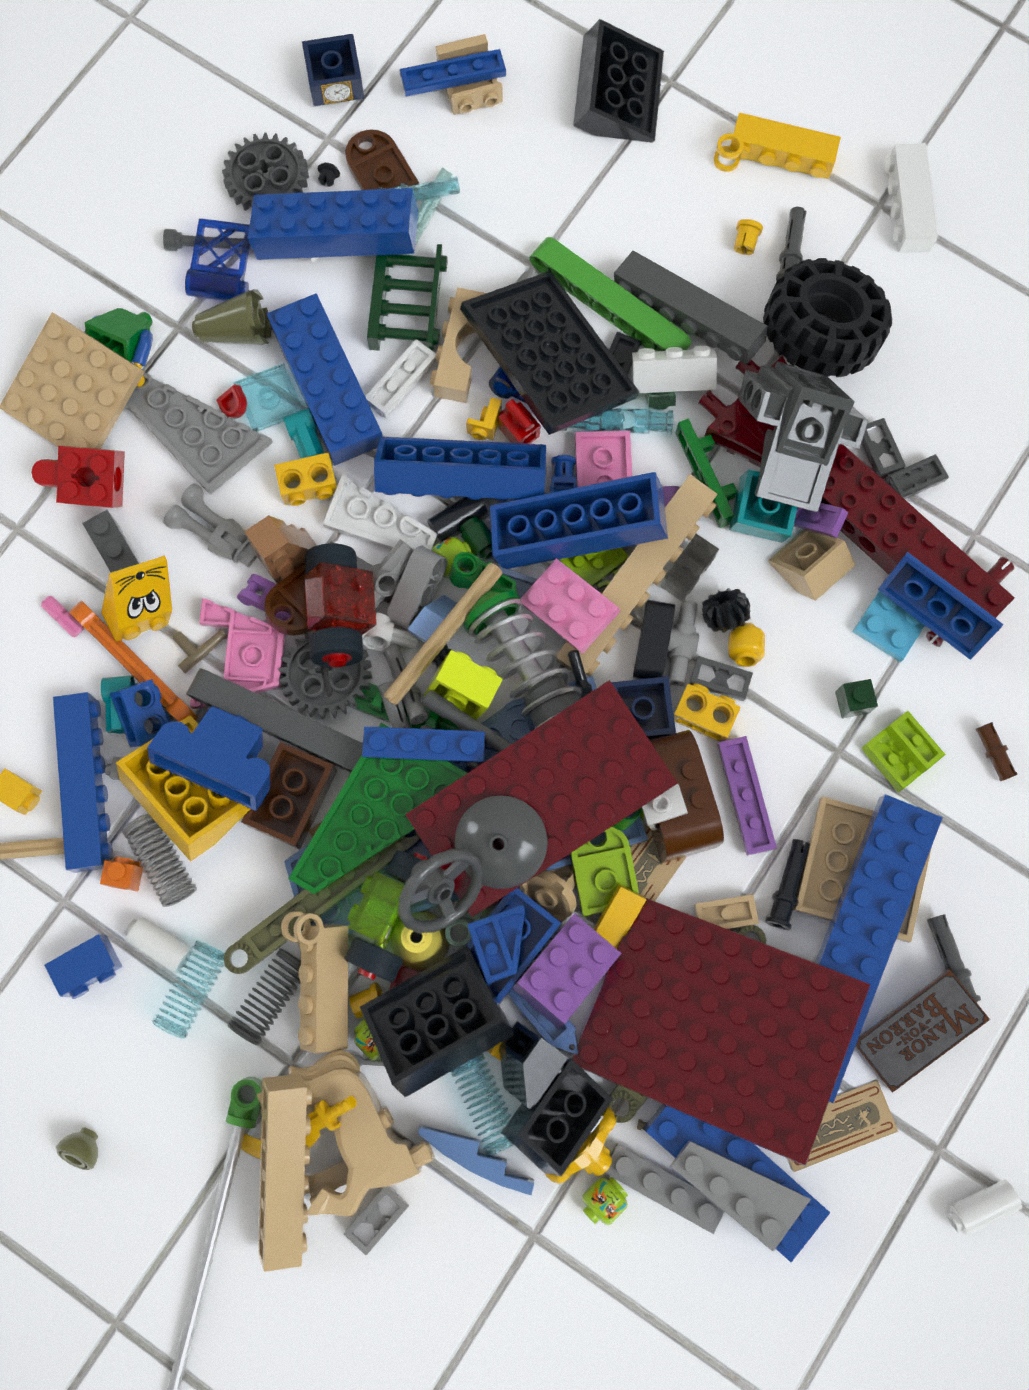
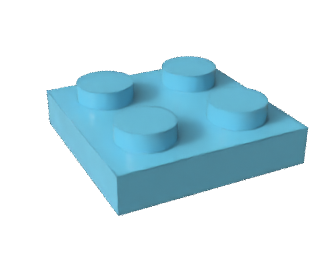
M878 591L854 628L853 633L897 661L902 662L925 625L882 592Z

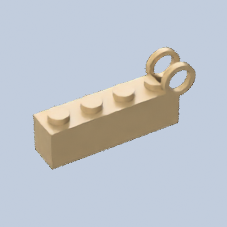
M292 911L284 917L281 923V932L286 940L299 942L301 950V966L298 973L301 981L300 998L298 1001L300 1011L298 1040L300 1042V1049L315 1054L348 1049V962L345 960V955L348 951V926L334 923L323 924L321 918L316 914ZM299 916L294 924L295 937H292L288 931V925L292 918ZM309 918L313 919L316 925H311ZM302 924H304L303 931L301 933V926Z

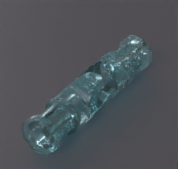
M616 408L612 409L611 412L608 410L562 429V431H567L568 428L585 429L586 432L610 429L611 431H630V433L638 434L660 431L666 432L667 435H672L674 414L673 410H668L665 413L651 412L650 409ZM624 413L634 417L635 425L633 427L623 428V423L625 422Z

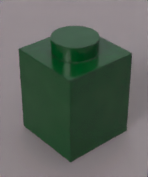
M871 679L845 683L835 691L842 719L869 714L878 707Z

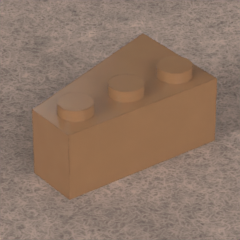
M270 515L244 531L258 559L276 584L305 563V553L307 550L317 546L305 528L297 529L294 524L288 526L283 520Z

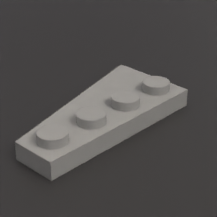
M691 1141L686 1143L670 1165V1167L771 1251L776 1249L811 1200Z

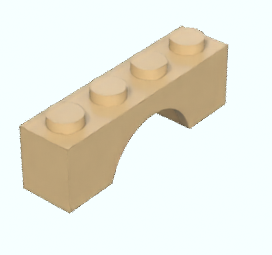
M457 287L455 297H450L448 313L451 315L449 321H444L442 337L445 340L443 346H438L436 361L439 364L437 370H432L430 386H434L435 397L462 403L467 402L472 381V367L460 358L457 349L461 341L466 336L474 333L475 330L461 312L460 307L463 301L486 294L484 292Z

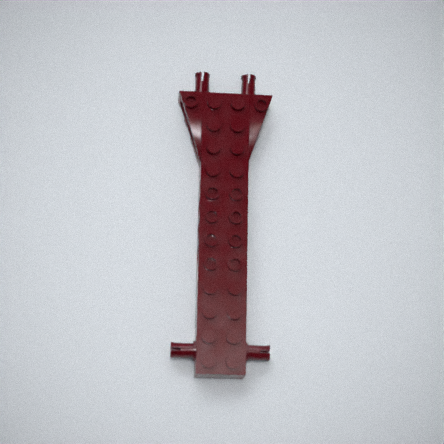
M783 356L777 360L787 364ZM752 359L747 365L739 361L735 367L743 375L745 370L759 373L761 368ZM777 361L771 367L775 368ZM711 390L707 391V396L704 394L698 404L708 411L715 420L707 427L704 436L711 435L714 443L726 448V452L732 455L737 453L748 458L749 463L761 467L765 433L768 429L774 430L775 426L756 421L739 401V397L731 405L726 406ZM838 445L821 503L840 507L848 512L840 531L888 575H890L908 552L995 618L1014 600L1015 597L1000 585L1007 575L1015 569L1012 562L1002 569L1008 562V559L1000 557L986 572L845 445ZM930 631L926 634V638L930 642L937 634ZM938 636L932 644L940 647L945 640Z

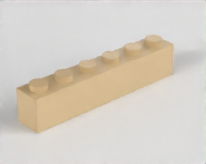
M301 1074L262 1078L258 1256L264 1272L302 1266V1253L307 1252V1238L305 1232L303 1233V1224L308 1222V1209L306 1203H304V1194L309 1193V1181L307 1174H305V1165H308L310 1162V1152L308 1145H305L306 1135H310L311 1123L309 1115H306V1106L311 1105L312 1094L310 1085L305 1084Z

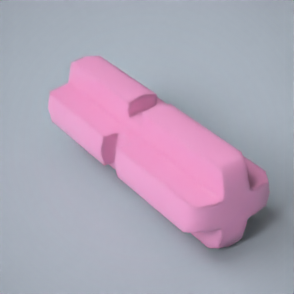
M48 596L42 601L41 607L69 635L77 637L84 630V627L53 596Z

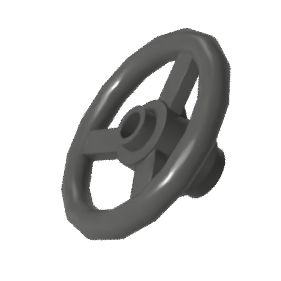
M448 849L433 855L428 860L425 859L418 862L413 867L411 876L406 881L399 896L398 914L404 926L416 933H434L450 926L461 918L475 902L483 886L480 858L467 849ZM455 861L447 870H443L440 867ZM470 866L472 871L471 883L463 898L454 907L450 899L455 888L453 880ZM428 899L430 903L438 904L443 916L433 920L420 921L413 917L411 905Z

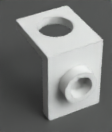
M678 784L642 807L647 824L653 831L657 830V823L688 813Z

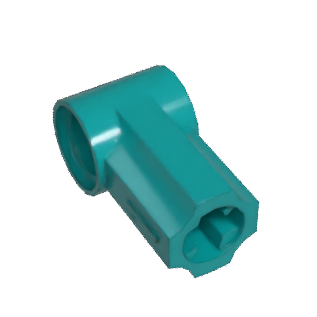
M309 408L282 417L291 441L294 440L301 459L324 454Z
M132 675L101 679V696L105 703L106 732L125 734L110 693L135 684Z

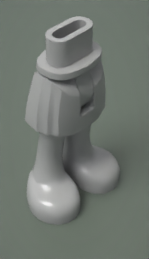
M196 483L188 486L181 497L182 506L203 518L215 530L212 531L197 522L179 505H174L167 511L163 519L164 525L170 529H186L208 543L209 551L232 560L234 563L241 562L246 567H250L257 559V555L244 533L245 530L233 518L224 519L213 512L203 500L204 493L202 487Z

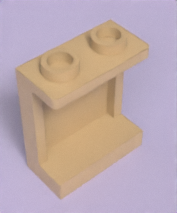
M486 34L436 46V61L488 51ZM497 78L445 89L453 115L469 113L475 109L493 107L496 104L503 103V86L501 82H498Z

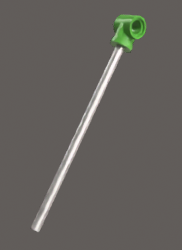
M246 1077L238 1081L231 1090V1101L225 1122L234 1125L167 1390H180L245 1130L246 1128H256L261 1108L258 1097L256 1095L254 1101L251 1102L244 1100L241 1095L244 1085L253 1087L256 1094L262 1092V1081L256 1077Z

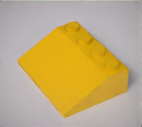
M191 715L180 721L188 727L190 733H193L198 726V723ZM150 740L116 762L119 780L191 862L216 845L250 808L150 763L147 749L152 741Z

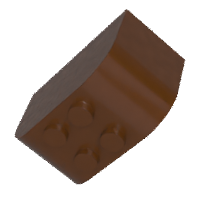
M685 730L650 740L677 781L688 811L685 815L657 823V830L653 831L651 829L661 864L719 847L724 842L722 821L694 735L690 730Z

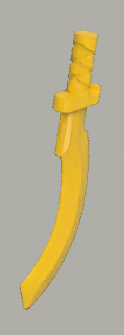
M348 1096L331 1107L324 1100L316 1103L314 1106L315 1111L307 1114L310 1117L311 1132L310 1135H306L305 1145H308L309 1148L313 1146L320 1137L319 1131L327 1127L330 1131H334L339 1128L341 1121H338L337 1117L357 1106L356 1099L353 1096ZM244 1134L241 1149L249 1155L261 1159V1140Z

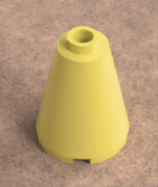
M428 911L412 914L414 918L420 921L438 918L437 915ZM400 919L394 926L391 934L393 954L404 959L403 966L423 971L445 958L450 946L445 935L446 928L434 933H422V940L419 943H413L412 938L416 932L406 928Z

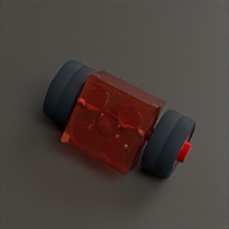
M337 543L314 546L305 553L308 630L315 631L309 639L310 658L312 663L322 667L350 666L360 662L363 658L362 635L377 625L373 571L357 569V555L350 546Z

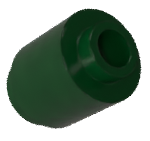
M478 517L466 521L459 529L462 533V540L469 545L473 555L483 560L489 559L493 556L492 533L490 529Z

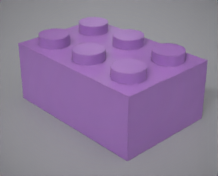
M574 913L512 989L559 1029L568 1021L621 955V952Z

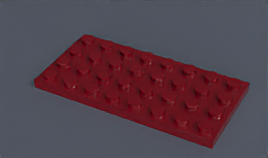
M609 680L405 815L433 856L448 849H455V834L459 821L464 813L478 801L497 795L521 799L539 814L545 825L548 839L545 859L538 871L530 878L532 879L678 783ZM496 838L493 842L496 849L504 848L505 843L501 838ZM455 861L440 867L443 870H447ZM465 870L453 880L455 883L454 891L460 900L471 883V877ZM523 884L506 889L491 888L483 885L475 902L468 909L470 916H475Z

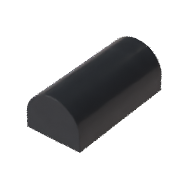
M463 497L427 519V523L438 534V539L442 542L449 537H456L461 534L460 527L469 519L478 517L481 521L489 516V512L481 498L473 500Z

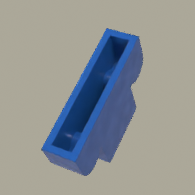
M210 707L193 733L189 732L188 727L184 723L172 721L161 727L147 747L150 763L252 810L257 811L269 792L270 766L265 760L257 757L263 748V729L248 722L243 716L232 715L217 707Z

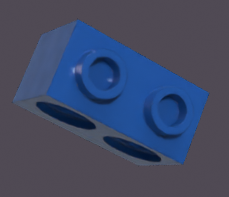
M152 679L141 681L110 693L130 748L140 747L156 736L163 725L171 722L169 715L163 710L161 705L160 690L153 683ZM136 692H139L142 696L141 706L135 702L134 696ZM147 719L153 725L151 733H148L145 729Z

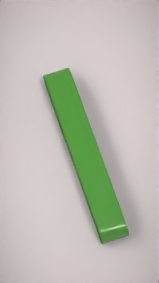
M549 236L546 237L530 255L529 260L534 268L541 273L551 271L564 290L626 335L641 340L643 347L654 349L655 351H666L670 347H680L682 350H687L691 346L692 341L683 330L556 239Z

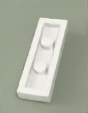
M416 339L365 396L369 406L386 418L436 362V353Z

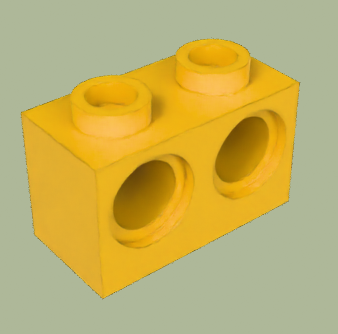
M329 452L274 465L280 495L285 505L299 506L307 500L315 498L325 500L335 494L337 483ZM319 475L327 476L323 482L314 481ZM292 481L300 482L296 488L287 487Z
M694 683L692 686L687 684L674 712L675 722L719 742L726 741L741 707L736 705L735 700L724 695L717 697L708 693L709 689L703 685ZM690 699L696 700L700 704V710H690L687 707L686 701ZM713 712H723L726 715L727 721L725 723L717 722L713 717Z

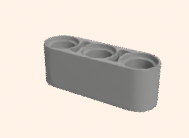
M418 546L413 551L387 610V616L392 622L408 630L424 606L432 602L447 567V559L424 546Z

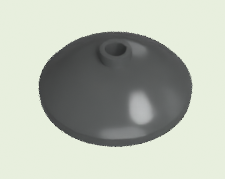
M497 795L478 801L464 813L456 829L455 849H467L480 858L482 885L487 887L506 889L523 884L538 871L547 852V832L541 817L529 804L515 797ZM496 838H501L504 841L503 849H496L493 842ZM468 866L465 872L471 877L472 871L470 866Z

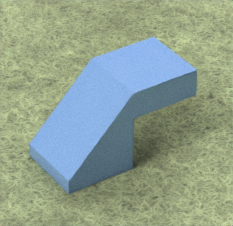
M443 595L424 606L409 626V633L425 643L457 602Z

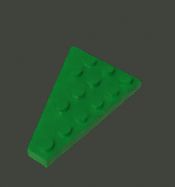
M383 723L379 725V727H388ZM361 755L288 879L312 894H317L413 831L414 827L405 814L466 775L467 772L448 761L363 758Z

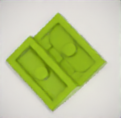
M906 711L861 747L862 751L898 793L946 755L909 711Z

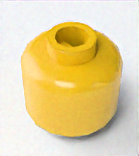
M745 623L744 626L736 627L735 631L731 630L728 640L729 657L742 667L756 665L765 657V633L763 630L752 623Z

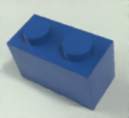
M101 934L92 937L44 964L59 996L71 997L72 999L79 998L89 992L88 986L97 981L99 984L111 980L116 976L115 971L123 967L107 935Z

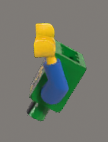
M116 308L102 315L94 316L85 322V333L128 361L133 362L139 368L146 366L153 343V334L150 329L153 321L147 312L143 311L139 314H134L123 308ZM144 376L140 379L138 387L143 386L145 382Z

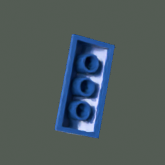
M908 552L878 588L885 596L970 660L1004 625Z

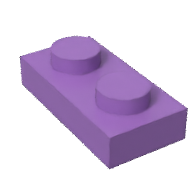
M820 503L818 512L797 507L793 527L837 538L848 512L843 508Z

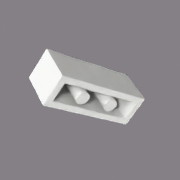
M696 346L694 350L670 347L666 351H655L654 349L645 348L632 353L633 383L640 393L716 390L717 356L715 349H710L708 346Z

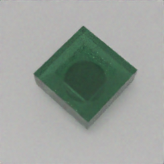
M675 392L645 393L648 408L664 410L669 406H676Z

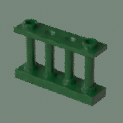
M437 244L436 257L400 254L376 255L367 330L369 350L380 351L381 341H385L386 338L427 342V347L433 352L434 345H439L440 329L436 328L441 276L442 272H447L448 256L443 255L442 244ZM394 265L434 268L433 282L392 278V275H389V268H394ZM391 289L432 293L431 305L389 303V300H386V293L391 292ZM389 314L429 317L428 331L386 327V324H383L384 316Z

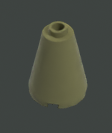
M257 289L248 290L196 314L194 321H192V331L195 337H199L202 342L248 345L268 344L269 341L266 338L271 337V326L266 314L268 309L267 307L262 308L259 301L264 300L262 294Z

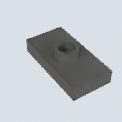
M934 454L888 475L885 480L898 494L907 499L947 481L949 476L938 456Z

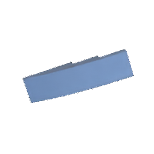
M424 1125L419 1127L418 1134L443 1155L468 1171L502 1187L532 1196L534 1179L506 1173L507 1159L478 1152L480 1139Z

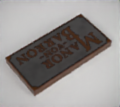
M948 969L860 1035L856 1047L893 1093L991 1019L952 971Z

